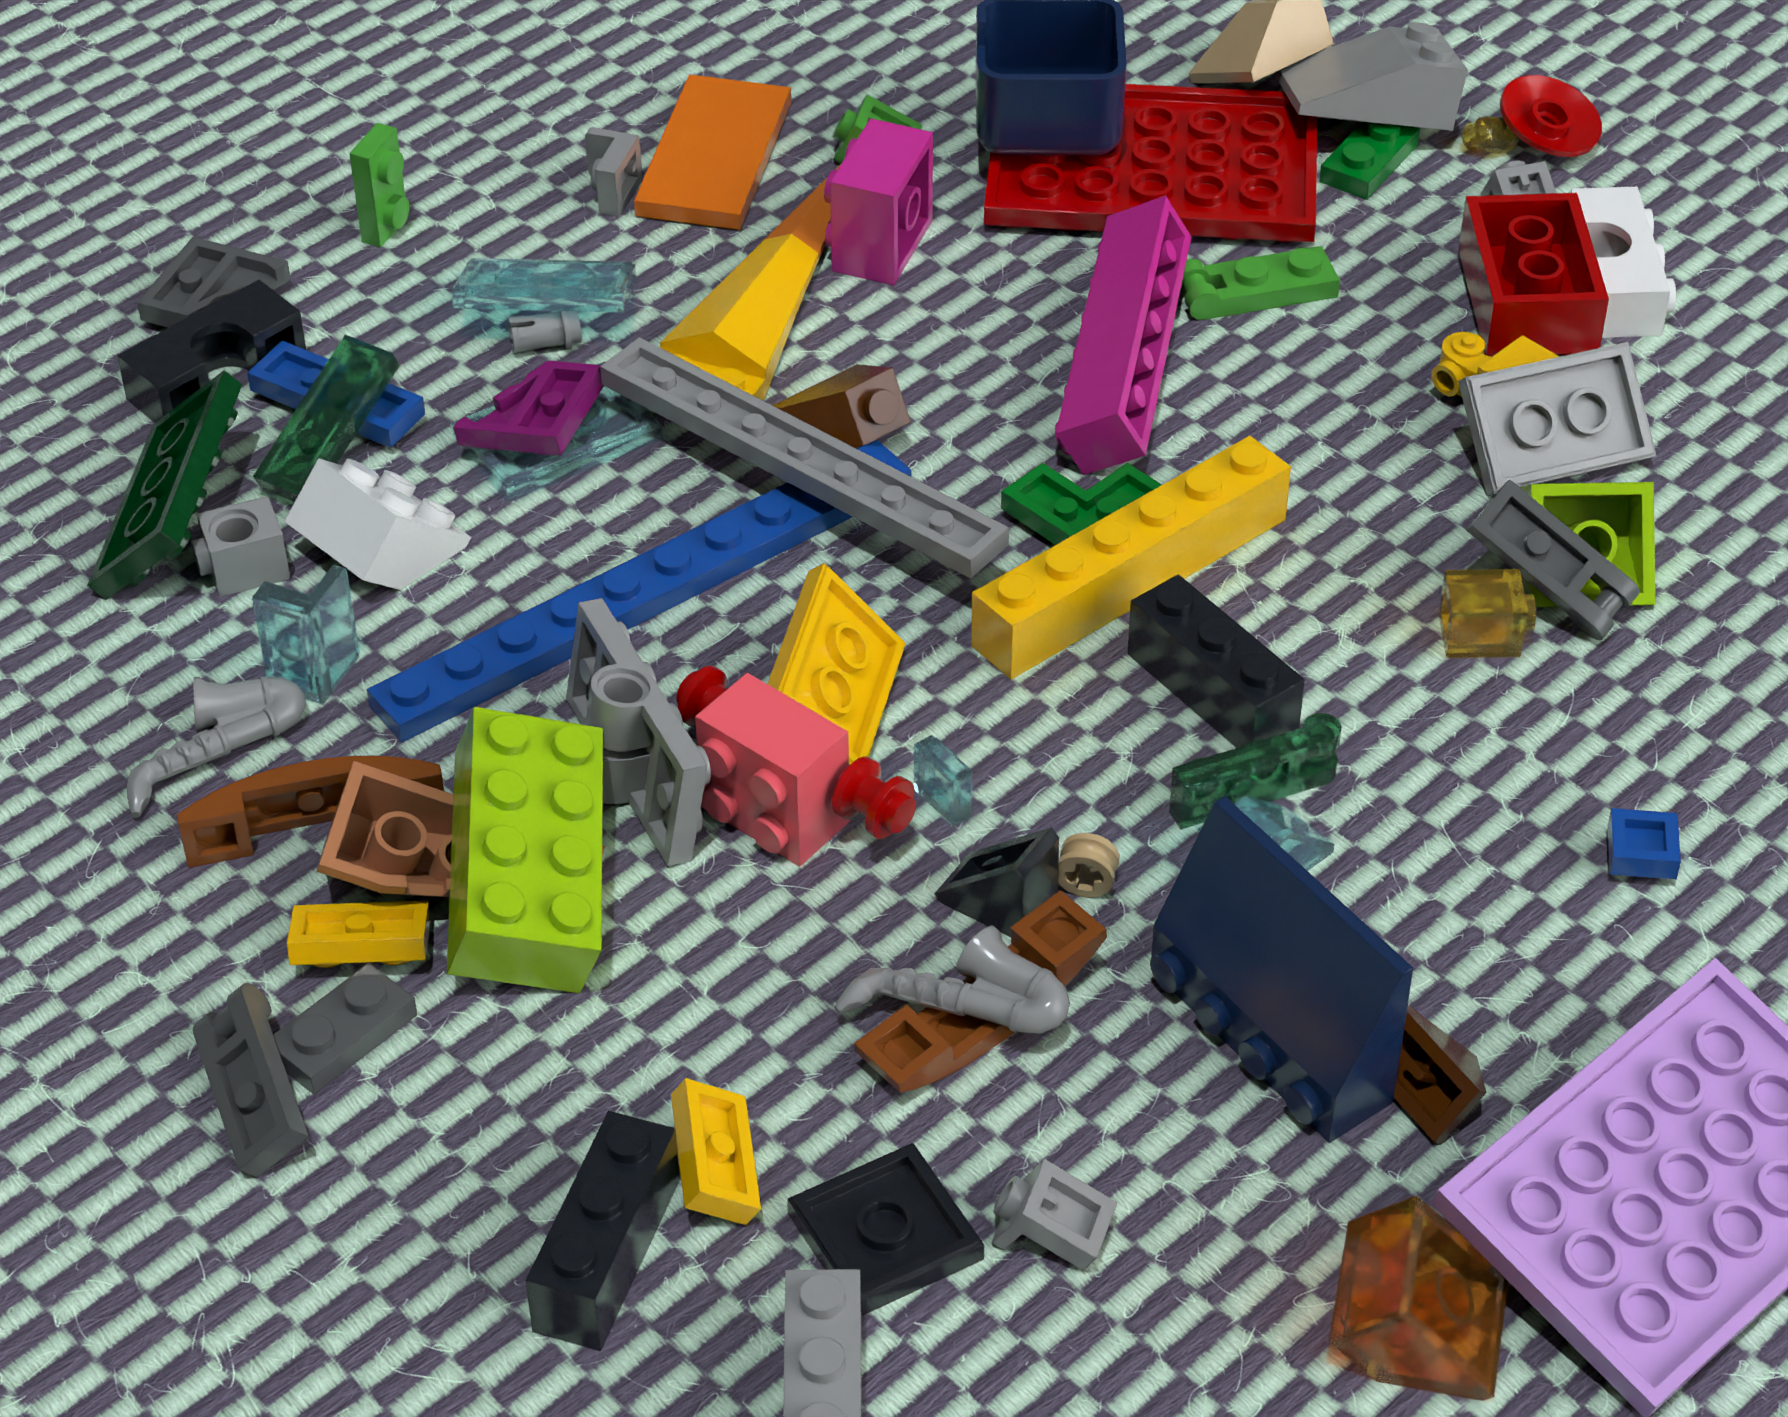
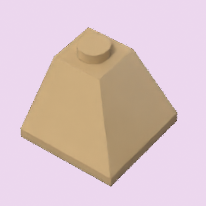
M1252 0L1245 3L1188 73L1191 83L1255 82L1334 45L1322 0Z

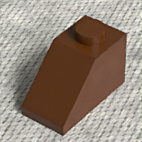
M856 364L772 405L854 448L864 446L911 422L892 367Z

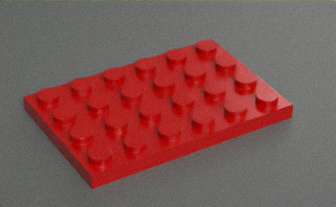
M1125 84L1123 134L1120 142L1112 151L1099 156H1002L990 152L984 202V225H997L1007 228H1053L1062 231H1104L1107 216L1166 195L1191 236L1221 237L1228 240L1240 238L1277 240L1283 243L1295 241L1314 242L1316 230L1317 117L1298 115L1286 93L1280 91Z

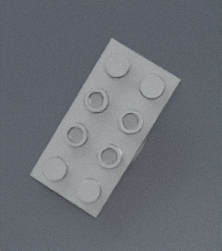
M602 598L579 602L566 700L582 725L603 728V803L621 804L629 802L668 867L692 861L696 833L702 829L701 803L704 785L709 783L711 777L708 756L703 747L695 745L684 728L677 706L673 703H668L661 692L651 665L648 662H642L635 651L624 623L616 621Z

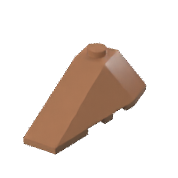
M354 761L337 804L320 855L317 872L379 893L450 897L453 794ZM602 845V857L605 849L604 845Z

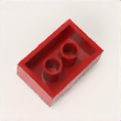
M1577 192L1466 196L1458 250L1480 336L1486 343L1485 355L1494 356L1522 335L1554 354L1570 355L1600 348L1609 297Z

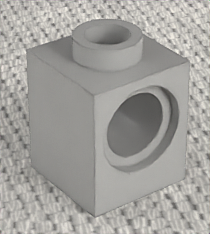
M268 496L197 513L201 538L191 541L194 559L200 576L211 574L219 597L291 579L283 533Z

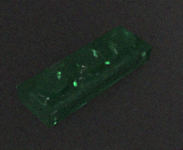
M346 334L344 335L254 473L253 477L260 488L295 502L318 458L338 463L400 367L393 353Z

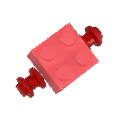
M710 665L690 673L680 684L676 701L682 721L690 727H696L697 746L703 747L710 763L711 777L709 783L704 785L701 807L715 820L721 823H728L755 839L767 852L778 853L800 867L850 822L851 818H854L859 813L866 816L865 829L867 833L877 839H884L892 833H900L911 822L916 811L913 783L902 776H895L887 782L881 780L880 764L868 756L860 757L849 765L847 730L749 673L743 675L727 689L726 674L717 667Z

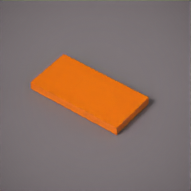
M689 74L634 199L635 216L741 230L792 103L791 87Z

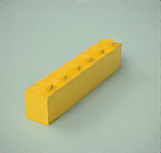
M1252 436L1242 439L973 591L971 646L1010 680L1014 679L1129 612L1132 599L1177 574L1184 579L1285 521L1291 466Z

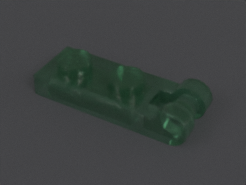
M1312 714L1305 719L1303 728L1264 740H1255L1245 746L1206 758H1197L1186 764L1173 767L1169 813L1180 830L1204 823L1214 802L1224 796L1242 811L1330 783L1336 777L1338 757L1335 750L1340 745L1342 730L1340 721L1330 714Z

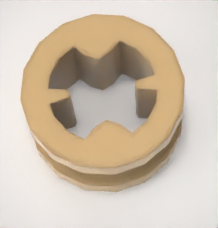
M1077 833L1068 837L1062 844L1060 859L1058 860V883L1066 891L1081 897L1093 898L1107 894L1113 887L1115 871L1119 865L1120 854L1116 846L1108 839L1097 834Z

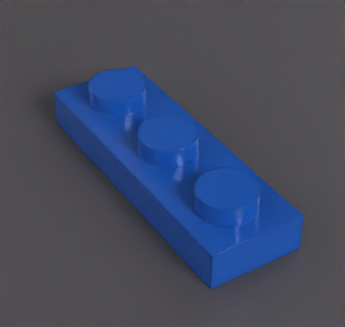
M281 341L247 372L250 391L390 448L425 415L423 396L285 341Z

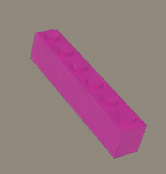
M1166 195L1109 215L1106 218L1102 239L1098 245V256L1094 273L1090 279V290L1085 311L1081 316V328L1076 347L1073 350L1071 370L1068 382L1064 388L1059 420L1055 425V436L1061 451L1065 455L1072 457L1083 475L1146 456L1191 242V235Z

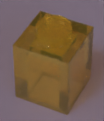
M1520 569L1445 570L1438 615L1446 658L1521 657L1525 632H1533L1535 628L1536 605L1533 594H1524Z

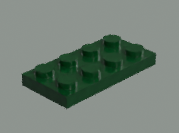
M225 370L152 425L87 584L89 588L107 600L126 585L132 588L137 586L147 576L154 564L163 558L168 561L174 559L187 545L191 537V531L187 529L190 518L202 505L207 495V490L203 488L207 475L218 464L223 453L218 446L222 436L232 426L238 414V411L234 409V405L242 384Z

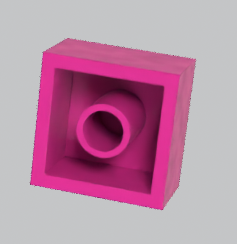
M870 118L858 139L852 138L850 140L844 161L838 170H831L824 190L825 202L831 205V218L826 229L825 244L831 248L833 272L895 285L933 219V132Z

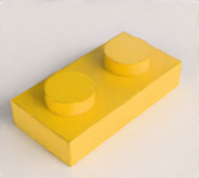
M429 901L294 905L287 938L289 965H314L316 967L329 968L342 963L381 962L386 965H399L408 961L426 960L431 924Z
M685 1078L671 1093L684 1207L747 1225L761 1210L746 1098L741 1094Z

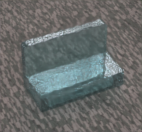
M336 565L329 569L310 595L264 581L252 596L266 676L284 677L296 683L303 691L305 700L324 705L358 660L360 654L347 570Z

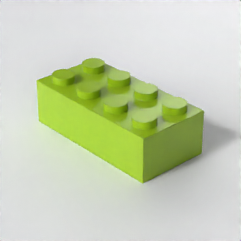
M473 707L455 751L447 974L573 993L581 992L602 950L603 728Z

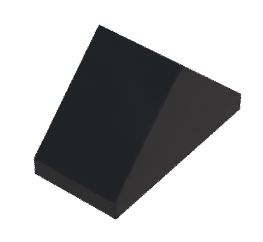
M1050 827L972 851L934 894L943 905L988 927L993 925L1002 934L1011 937L1010 927L1057 893L1059 836Z

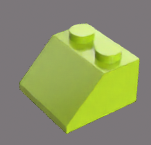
M1654 482L1529 484L1520 487L1636 583L1640 593L1631 605H1656ZM1525 579L1530 607H1558ZM1591 579L1580 590L1592 601L1601 592L1599 586Z

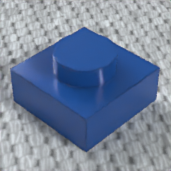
M1611 808L1607 826L1610 875L1677 880L1681 863L1678 813Z

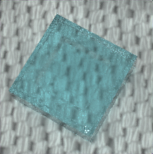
M933 735L915 743L914 790L953 827L970 818L972 811V770Z

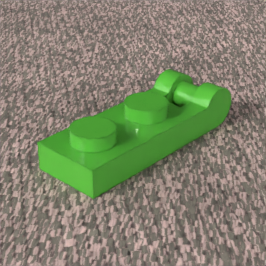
M1318 246L1298 248L1293 251L1257 257H1244L1239 260L1204 265L1197 259H1188L1180 292L1185 295V304L1192 317L1198 320H1207L1338 298L1340 279L1323 247Z

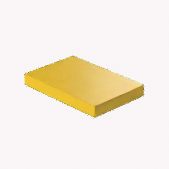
M823 563L808 571L767 684L847 730L850 765L860 757H869L906 643L832 569Z

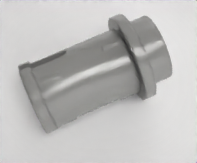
M564 305L557 306V312L507 318L510 343H513L511 344L513 354L563 345L565 350L571 349V344L579 343L582 340L580 321L576 308L566 310Z

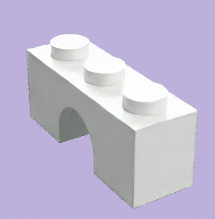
M1638 187L1571 189V193L1577 192L1609 297L1602 338L1662 336L1666 313L1673 312L1675 309L1676 287L1672 278H1666L1664 272V248L1662 243H1655L1653 213L1651 209H1644Z

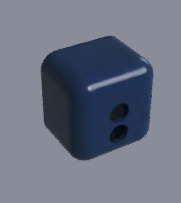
M984 0L977 5L976 132L980 143L986 150L1002 156H1099L1112 151L1118 145L1123 134L1127 65L1124 15L1121 5L1115 0Z

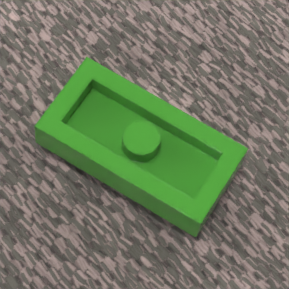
M376 123L349 153L361 241L362 243L381 248L397 229L403 227L408 218L410 205L408 198L405 197L402 173L404 158L399 150L397 128Z

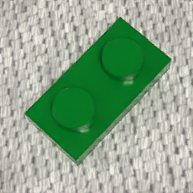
M1362 121L1321 164L1319 182L1368 200L1418 146L1420 128Z

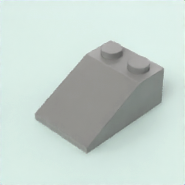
M1410 23L1408 28L1389 26L1323 49L1276 71L1275 77L1298 115L1453 131L1468 69L1442 36L1439 29L1424 23Z

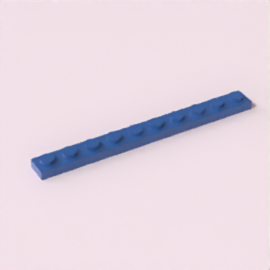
M877 439L856 448L911 477V469ZM787 482L367 688L369 707L397 739L403 743L571 659L579 602L602 598L616 621L623 622L627 630L853 516Z

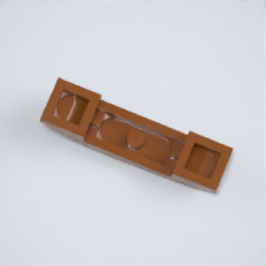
M343 756L281 766L235 781L197 800L177 814L187 866L192 868L254 856L250 838L252 836L331 822L354 761L444 791L440 764L394 756Z
M1060 890L1010 927L1011 944L1008 948L1013 953L1035 965L1050 970L1066 986L1105 941L1107 929ZM966 977L962 981L964 984H973L976 981V979L972 977ZM906 1004L854 1043L855 1052L899 1093H903L931 1084L958 1071L1006 1040L1015 1032L1010 1031L1007 1026L969 1015L958 1016L929 1007L924 1008L917 1014Z

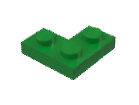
M1041 463L1001 491V509L1056 545L1162 484L1129 463H1125L1086 491L1046 464Z

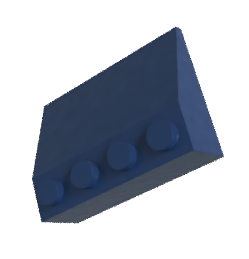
M1224 796L1214 802L1154 923L1150 970L1157 983L1169 993L1174 992L1195 1012L1199 1023L1209 1034L1213 1036L1218 1035L1240 1056L1244 1067L1253 1077L1259 1080L1263 1079L1285 1100L1288 1109L1299 1122L1306 1125L1310 1124L1328 1143H1331L1393 1103L1413 967L1234 803Z

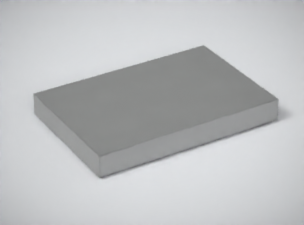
M1628 342L1469 376L1458 381L1487 496L1496 494L1509 479L1519 487L1529 484H1542L1644 461L1657 456Z

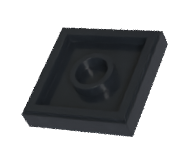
M914 1143L908 1144L787 1199L788 1215L824 1270L860 1269L861 1316L984 1260V1243Z

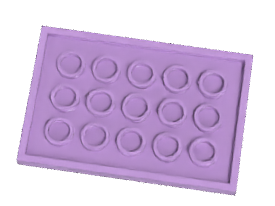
M1716 958L1438 1189L1430 1202L1643 1417H1650L1788 1289V1025Z

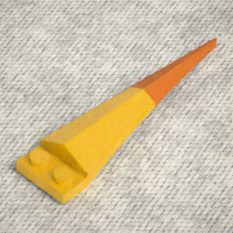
M827 178L660 342L661 349L764 401L792 324L825 247L826 229L831 218V205L826 203L824 199Z

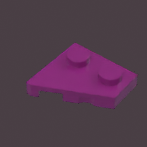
M546 361L528 373L522 382L509 386L494 396L492 399L495 410L481 420L474 422L466 416L458 420L453 426L458 446L561 456L604 387L601 380V365Z

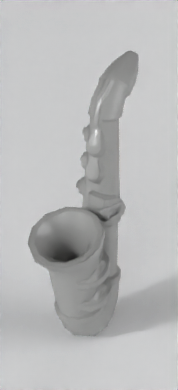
M263 676L259 679L229 684L207 682L200 677H194L196 732H201L192 736L193 739L189 741L180 740L176 742L170 749L161 748L150 760H144L130 771L127 783V799L132 817H140L149 803L152 786L156 782L224 755L226 756L231 753V750L270 735L276 737L296 725L306 708L305 695L300 687L284 677ZM209 726H214V728L211 730L202 731L203 729Z
M992 925L983 928L969 941L957 961V971L965 977L975 978L976 981L973 984H964L962 980L945 977L944 980H940L933 973L916 974L914 969L903 968L896 971L891 968H870L848 985L834 1008L839 1014L862 1007L871 1001L873 996L882 994L958 1016L969 1015L1007 1026L1013 1032L1042 1034L1057 1028L1067 1017L1070 1000L1066 987L1053 975V972L1046 968L1043 969L1013 953L1003 942L1001 932Z

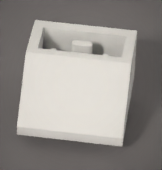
M318 458L284 521L360 579L399 590L465 549L472 538L452 524L455 518V514L430 499L423 498L421 501L413 495L416 486L407 479L388 470H384L382 476L379 477L375 471L352 459H346L342 466Z

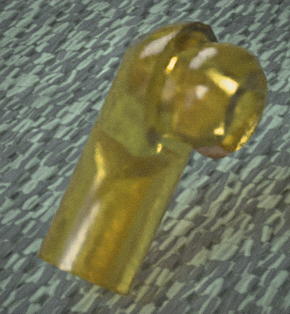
M1502 116L1479 117L1475 123H1468L1462 131V141L1465 147L1472 152L1483 149L1490 153H1506L1514 149L1520 141V138L1511 131Z

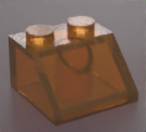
M1415 1195L1348 1222L1328 1342L1376 1382L1480 1401L1487 1400L1495 1395L1508 1281L1460 1232Z

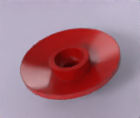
M1525 75L1508 83L1501 95L1500 111L1508 127L1522 141L1539 151L1560 157H1576L1591 151L1601 137L1602 121L1595 106L1580 91L1561 80L1543 75Z

